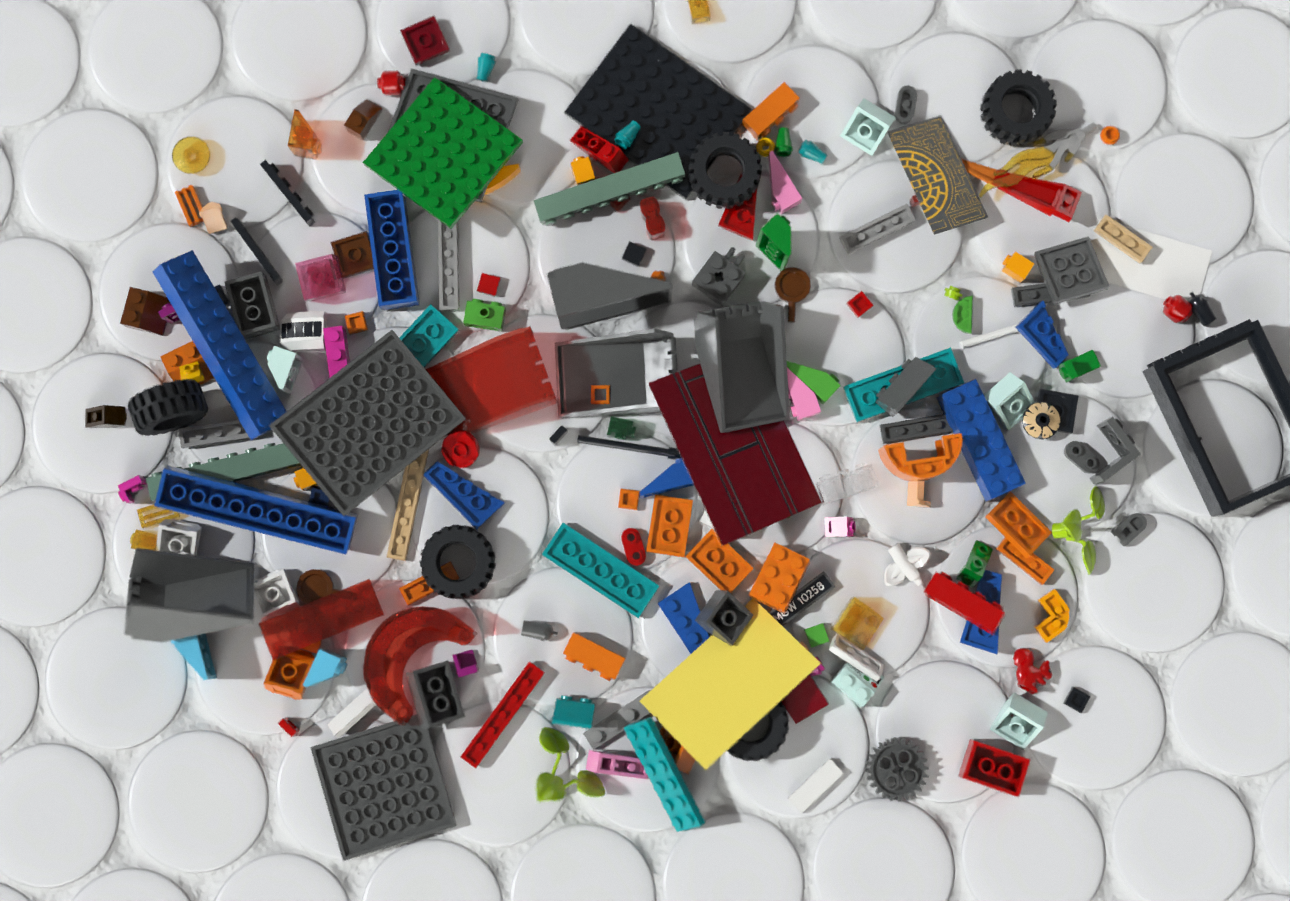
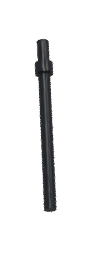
M578 435L577 443L667 456L668 459L674 460L675 458H682L677 448L669 447V449L580 435Z

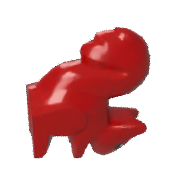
M1019 648L1015 651L1013 660L1014 665L1018 666L1016 671L1018 687L1032 695L1034 693L1037 694L1036 684L1046 685L1044 679L1052 678L1049 660L1044 661L1037 668L1033 666L1035 658L1032 651L1027 648Z

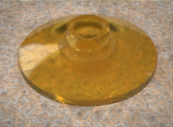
M192 136L185 137L174 146L172 160L180 171L187 174H195L202 171L208 165L210 150L202 139ZM192 154L196 155L194 160H190Z

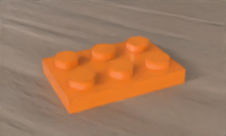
M1011 491L985 516L1026 558L1052 533Z
M655 494L646 552L685 557L693 500Z
M713 529L685 556L717 588L729 591L730 593L754 569L729 544L722 546Z

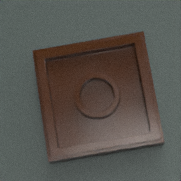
M367 231L331 242L342 279L374 269L371 243Z

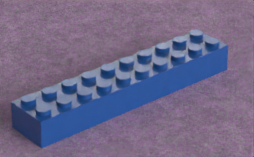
M191 250L161 263L153 271L154 276L250 440L272 430L269 425L287 411L194 251Z
M172 466L163 468L154 506L345 555L349 551L358 514L352 512L344 517L337 508Z

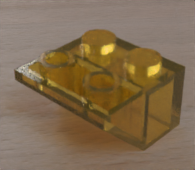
M851 597L830 630L839 634L861 650H864L884 618L857 598Z

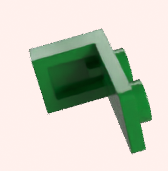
M1093 350L1058 365L1060 375L1065 379L1066 383L1101 366Z
M976 540L966 564L960 570L956 579L973 588L982 578L993 549Z

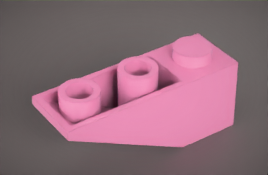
M787 368L788 395L792 403L790 411L793 418L796 417L797 421L819 414L821 410L815 393Z

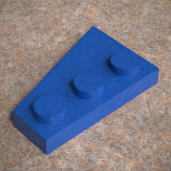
M1043 300L1015 328L1054 369L1069 354L1060 335L1057 334L1052 324L1054 322L1051 316L1048 315Z

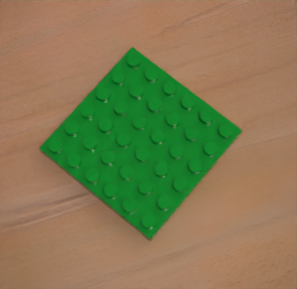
M434 77L363 161V164L452 229L522 145L523 140Z

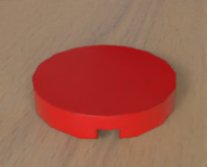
M464 430L451 432L444 438L441 447L444 459L453 467H469L477 460L480 454V446L477 439L471 433Z

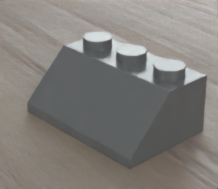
M917 357L912 361L908 359L901 366L904 370L899 375L895 373L889 380L891 385L887 389L883 387L878 392L876 403L889 415L895 416L936 370L935 367Z

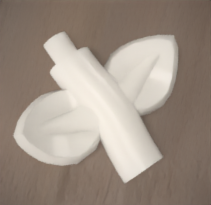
M899 543L888 550L895 562L888 565L885 569L884 580L887 586L900 584L904 581L905 577L910 581H914L917 586L924 582L920 577L922 573L918 569L924 567L930 560L931 552L923 547H913L905 554Z

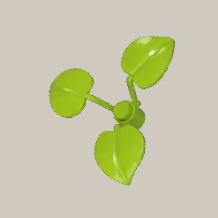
M1095 486L1090 494V505L1093 510L1091 514L1081 517L1079 510L1073 509L1062 523H1053L1052 535L1054 538H1066L1067 541H1074L1083 545L1082 558L1088 575L1092 573L1096 563V550L1092 541H1087L1086 543V541L1081 540V522L1095 515L1097 519H1101L1104 515L1105 501L1098 486Z
M548 727L542 728L539 735L540 744L547 752L551 754L557 753V759L551 773L542 772L537 777V801H560L566 795L565 789L574 783H577L578 791L586 796H604L606 790L601 780L591 771H580L577 774L578 779H573L565 785L561 777L554 776L562 755L561 753L568 752L569 743L566 737L558 730Z

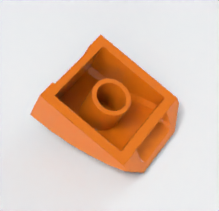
M291 646L278 647L264 681L265 689L295 700L302 699L306 687L302 685L315 657L310 652Z

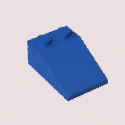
M682 458L676 459L674 464L639 492L640 499L694 486Z

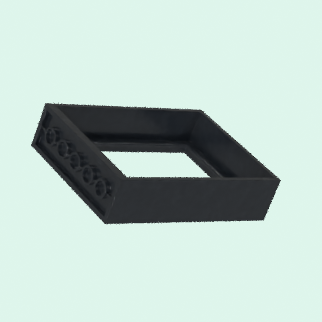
M1250 319L1164 358H1160L1148 364V369L1142 371L1211 517L1224 515L1289 486L1290 474L1228 500L1201 443L1202 438L1201 436L1198 437L1169 374L1247 339L1290 428V385L1259 320L1253 322Z

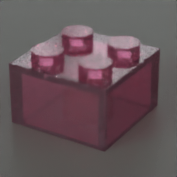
M329 254L295 263L304 301L311 302L346 293L337 255Z

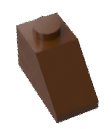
M365 99L353 109L344 127L347 132L364 141L383 108Z

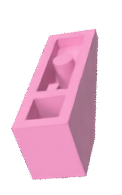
M771 151L768 156L771 197L773 200L771 203L776 211L779 210L783 214L800 204L802 197L774 152Z
M589 750L586 770L601 774L648 779V775L645 773L638 757Z

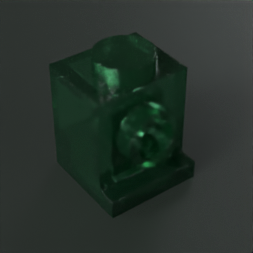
M611 416L607 437L611 438V435L614 434V438L626 440V437L634 438L636 427L633 426L634 421Z

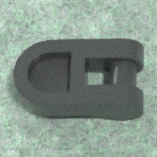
M1131 514L1116 526L1111 533L1121 540L1120 543L1123 546H1126L1146 528L1147 520L1142 514ZM1127 528L1131 533L1126 535L1123 530Z

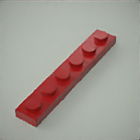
M528 662L460 756L463 760L477 768L545 674L543 670L532 662Z

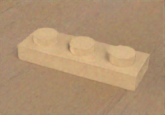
M1106 214L1093 230L1139 264L1142 263L1152 249V246Z

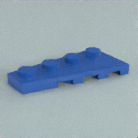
M438 461L423 474L476 530L504 505L503 501L493 497L487 491L480 489L474 483L459 476L456 472Z
M985 570L982 578L979 580L976 591L984 595L987 599L986 601L990 604L996 602L1000 605L1002 575ZM966 621L960 643L998 655L999 627L995 634L991 635L971 622Z
M690 582L658 603L690 654L709 638L707 631L695 621L700 610Z

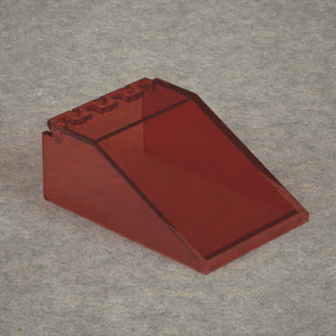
M531 326L522 327L496 336L425 369L466 418L465 421L451 432L464 430L473 434L558 403L550 381L542 383L543 380L549 378L544 363L535 364L542 361L538 346L529 347L530 344L536 342Z

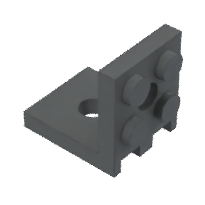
M1114 417L1102 421L1097 427L1118 453L1119 457L1089 478L1093 484L1104 482L1141 455L1134 445L1133 438L1129 434L1126 435L1122 429L1123 425Z

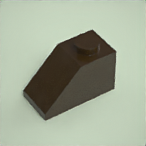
M102 405L85 409V428H116L125 426L127 414L123 406Z

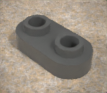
M903 86L897 95L894 116L896 121L901 124L909 123L914 116L917 91L912 86ZM903 95H909L910 99H905ZM901 113H906L907 117H902Z
M1072 441L1065 446L1064 454L1066 458L1084 473H1093L1099 468L1100 462L1098 457L1082 443ZM1074 447L1078 449L1077 454L1073 453ZM1088 460L1093 462L1092 467L1088 466Z

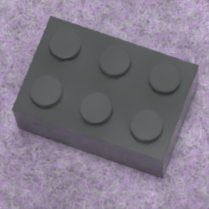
M262 271L225 281L235 323L245 340L280 330L267 276Z
M448 660L405 673L422 730L465 717Z

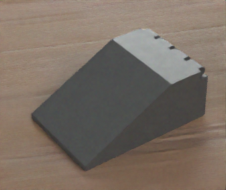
M582 262L554 269V271H550L547 274L562 330L669 303L672 300L673 287L671 282Z
M766 301L747 303L746 305H733L729 308H715L712 311L710 309L698 311L697 319H694L695 347L720 432L724 433L789 420L784 307Z
M648 329L556 342L558 418L661 412L648 382L673 374L672 371L677 370V355L671 354V352L676 351V337L671 332L660 329ZM591 385H610V404H591ZM595 389V400H606V389Z
M140 548L135 549L129 574L131 579L128 580L124 634L132 636L131 639L166 642L253 624L254 563Z

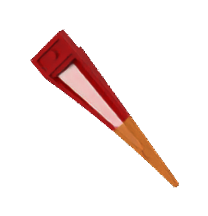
M961 159L969 174L1050 217L1054 215L1067 222H1070L1073 218L1082 194L1081 191L1066 184L1021 176Z

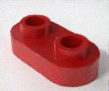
M628 528L623 531L621 536L628 562L631 565L639 566L646 559L642 539L636 529ZM629 534H633L635 536V539L633 541H629L627 539V536ZM635 552H638L640 554V558L638 560H635L633 558V554Z

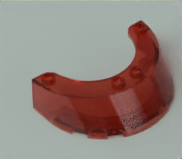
M418 606L393 614L375 630L365 650L363 675L371 698L384 713L399 725L405 726L413 716L414 711L403 688L404 669L410 657L422 646L435 641H450L464 646L468 645L478 633L452 613L440 608Z

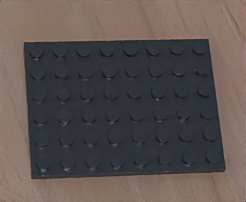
M630 23L564 111V114L582 127L619 147L625 156L637 166L678 152L686 177L682 178L683 181L672 184V182L664 185L686 200L693 191L691 182H689V164L695 147L701 144L704 138H711L712 134L718 133V136H720L723 132H729L730 136H734V133L742 125L743 119L752 109ZM632 121H636L641 126V129L638 131L630 147L626 149L621 148L614 140L616 134ZM717 157L713 158L709 162L707 166V171L712 166Z

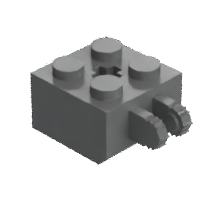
M733 247L730 248L725 257L714 251L692 281V286L721 307L724 306L746 274V272L738 267L745 258L743 254L738 256L734 264L729 261L736 250ZM715 276H721L723 281L719 280V282H716Z

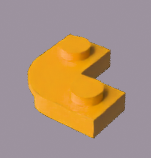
M1052 589L1038 599L1049 616L1034 626V628L1045 643H1048L1067 628L1069 621V608L1056 589Z

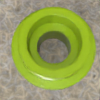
M951 285L949 289H944L946 291L945 296L957 301L963 296V294H960L961 289Z

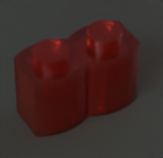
M654 196L642 199L640 201V213L642 219L646 222L648 237L650 240L665 237V222L660 215V206Z

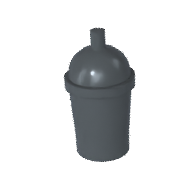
M525 620L523 622L521 636L544 641L551 639L552 635H558V632L553 631V627L547 622Z

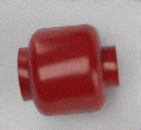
M383 71L381 77L377 79L378 89H381L382 93L386 96L401 95L406 84L405 76L399 71Z
M1181 295L1169 296L1163 303L1164 315L1174 323H1184L1192 315L1191 303Z

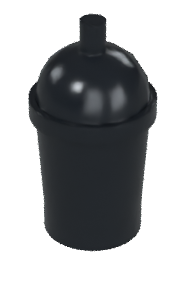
M1193 292L1189 293L1192 297L1189 300L1192 305V311L1203 326L1217 319L1207 302V298H1204L1202 295H1195Z

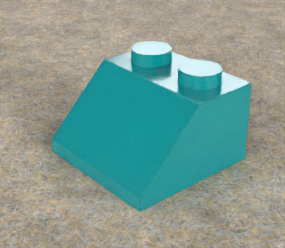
M561 695V698L556 699L552 719L553 724L587 729L592 728L595 703H591L592 699L580 698V701H574L572 696Z

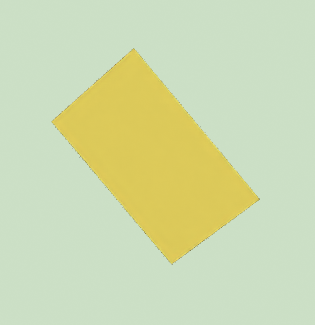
M751 599L745 605L753 614V617L732 646L713 635L710 636L640 700L645 708L705 770L821 664L754 599Z

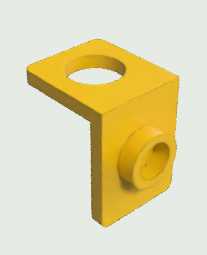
M198 361L179 366L181 380L193 379L197 382L204 381Z

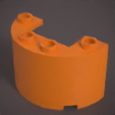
M962 433L942 436L941 440H935L937 457L907 461L904 442L884 445L878 449V452L885 467L898 478L906 481H927L944 473L954 464L961 451Z

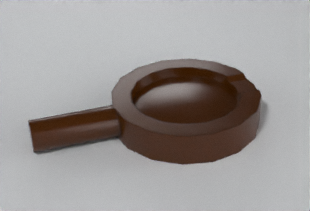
M790 267L785 268L778 274L774 287L777 296L782 301L788 303V323H795L796 303L806 298L811 284L806 272L800 268Z
M312 569L306 571L299 577L296 591L298 597L308 605L319 606L325 604L331 596L349 601L353 597V593L334 589L332 578L322 570Z

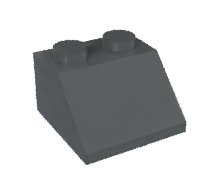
M716 590L695 621L708 633L732 646L753 617V614L729 591Z

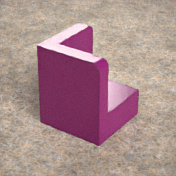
M473 650L452 655L458 677L479 672Z

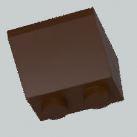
M130 287L120 324L127 328L163 336L167 321L161 318L158 311L162 310V307L170 303V301L162 295Z

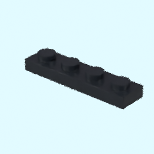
M266 160L260 163L261 167L310 227L314 224L315 221L312 219V216H314L313 212L308 206L304 208L300 202L303 200L296 191L292 193L289 190L291 185L285 177L281 179L277 175L280 171L274 163L269 164Z

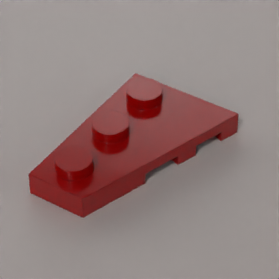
M740 174L737 183L740 181L743 174ZM757 190L742 205H734L731 209H727L726 206L718 227L753 241Z

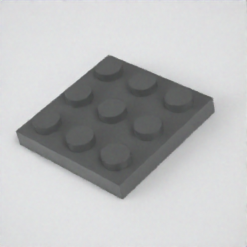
M1089 236L1034 253L1054 305L1109 288L1108 281Z

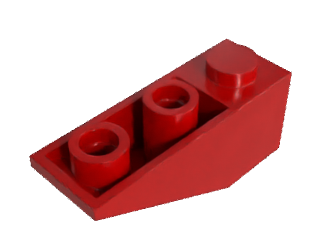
M582 126L570 139V142L613 173L620 172L629 161L619 147Z

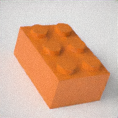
M774 543L749 593L750 598L785 614L810 564V559Z

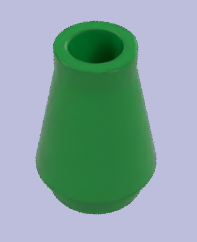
M786 127L778 129L774 151L779 157H788L793 151L789 128Z

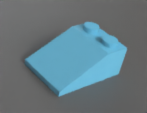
M206 633L171 640V643L175 645V648L203 680L217 678Z

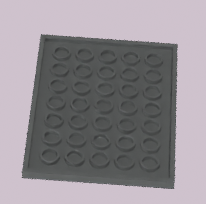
M391 330L269 426L345 517L465 421L466 418L396 333Z

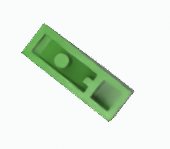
M787 361V368L815 393L816 398L822 404L841 386L838 383L839 379L833 374L829 375L827 372Z

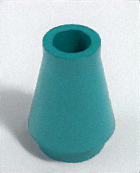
M487 53L480 54V57H478L477 80L488 81L496 63L495 56Z
M632 121L616 134L614 139L616 144L623 149L630 147L641 126L636 121Z
M805 139L798 150L801 157L820 164L827 157V154L811 140Z

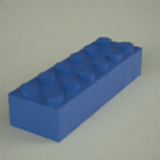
M398 190L364 194L379 307L381 310L420 305L405 195Z
M976 379L937 397L938 403L946 415L947 422L953 430V434L962 433L961 451L985 501L994 499L1026 484Z

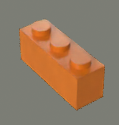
M783 82L743 119L742 125L756 140L761 137L765 138L771 132L770 128L774 125H780L788 112L791 114L798 108L800 98Z
M574 632L563 652L566 655V660L572 663L579 661L583 663L582 667L590 672H593L595 669L601 672L600 677L608 681L611 678L616 679L626 659Z

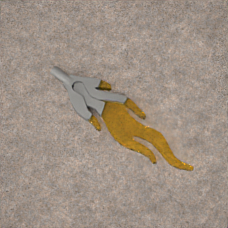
M1092 123L1083 129L1053 131L1045 137L1034 141V147L1043 146L1051 142L1054 143L1045 147L1024 150L1016 154L1005 166L995 170L993 175H1003L1016 165H1020V167L1006 177L987 183L981 190L979 197L982 198L993 188L1016 185L1029 172L1037 168L1046 166L1036 171L1032 176L1033 179L1050 173L1057 167L1066 152L1068 154L1064 162L1070 161L1077 153L1086 135L1097 129L1096 124Z

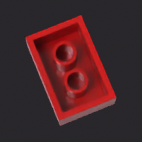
M970 739L958 776L1019 797L1030 759Z

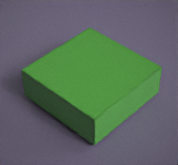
M823 623L804 629L811 648L829 642Z

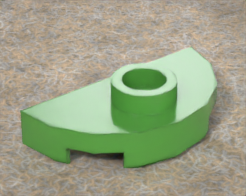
M973 296L964 297L958 301L952 313L955 326L967 334L972 333Z

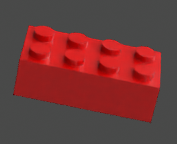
M941 571L940 574L935 572L924 590L925 596L989 634L994 635L1005 617L1003 607L996 602L990 604L986 601V597L977 591L973 594L969 591V587L960 581L956 584L952 581V577Z

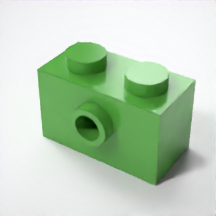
M480 299L467 301L463 321L465 326L503 332L506 308L502 306V303L491 302V304H486Z

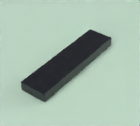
M236 217L230 222L271 279L277 285L282 283L283 279L242 222Z

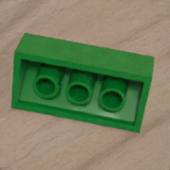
M777 213L760 229L756 247L780 271H783L791 255V226L789 225L790 221L784 215L780 216Z

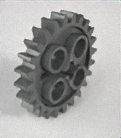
M893 737V743L886 739V745L878 742L880 748L873 747L872 749L875 754H868L872 760L865 762L870 765V768L865 769V772L871 773L866 779L873 780L870 787L877 786L875 793L879 794L883 791L882 798L885 799L889 795L890 801H893L895 796L898 802H901L902 796L909 800L908 794L916 797L914 791L918 790L921 792L922 790L919 785H926L922 779L929 777V775L924 773L925 770L929 769L928 766H924L928 759L921 758L924 752H917L919 746L915 745L912 747V741L910 740L905 744V738H901L900 742H898L897 738ZM892 752L894 753L896 765L901 767L899 774L903 780V786L900 785L898 774L893 772L895 764L890 755ZM901 752L908 754L905 762L899 761V754ZM883 758L889 759V766L886 768H881L880 761ZM911 770L914 773V778L907 781L905 773ZM889 777H894L896 780L895 785L892 787H888L886 784Z

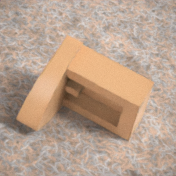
M209 202L199 212L209 234L227 229L222 207L215 202Z
M924 481L908 482L907 506L931 508V502L924 501Z

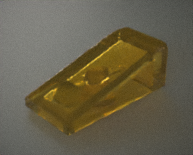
M687 0L692 24L710 21L711 16L707 0Z

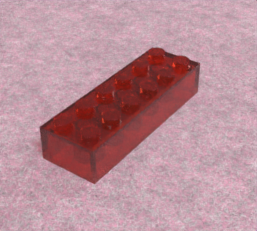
M368 579L258 624L273 660H276L382 617L384 613L372 583Z

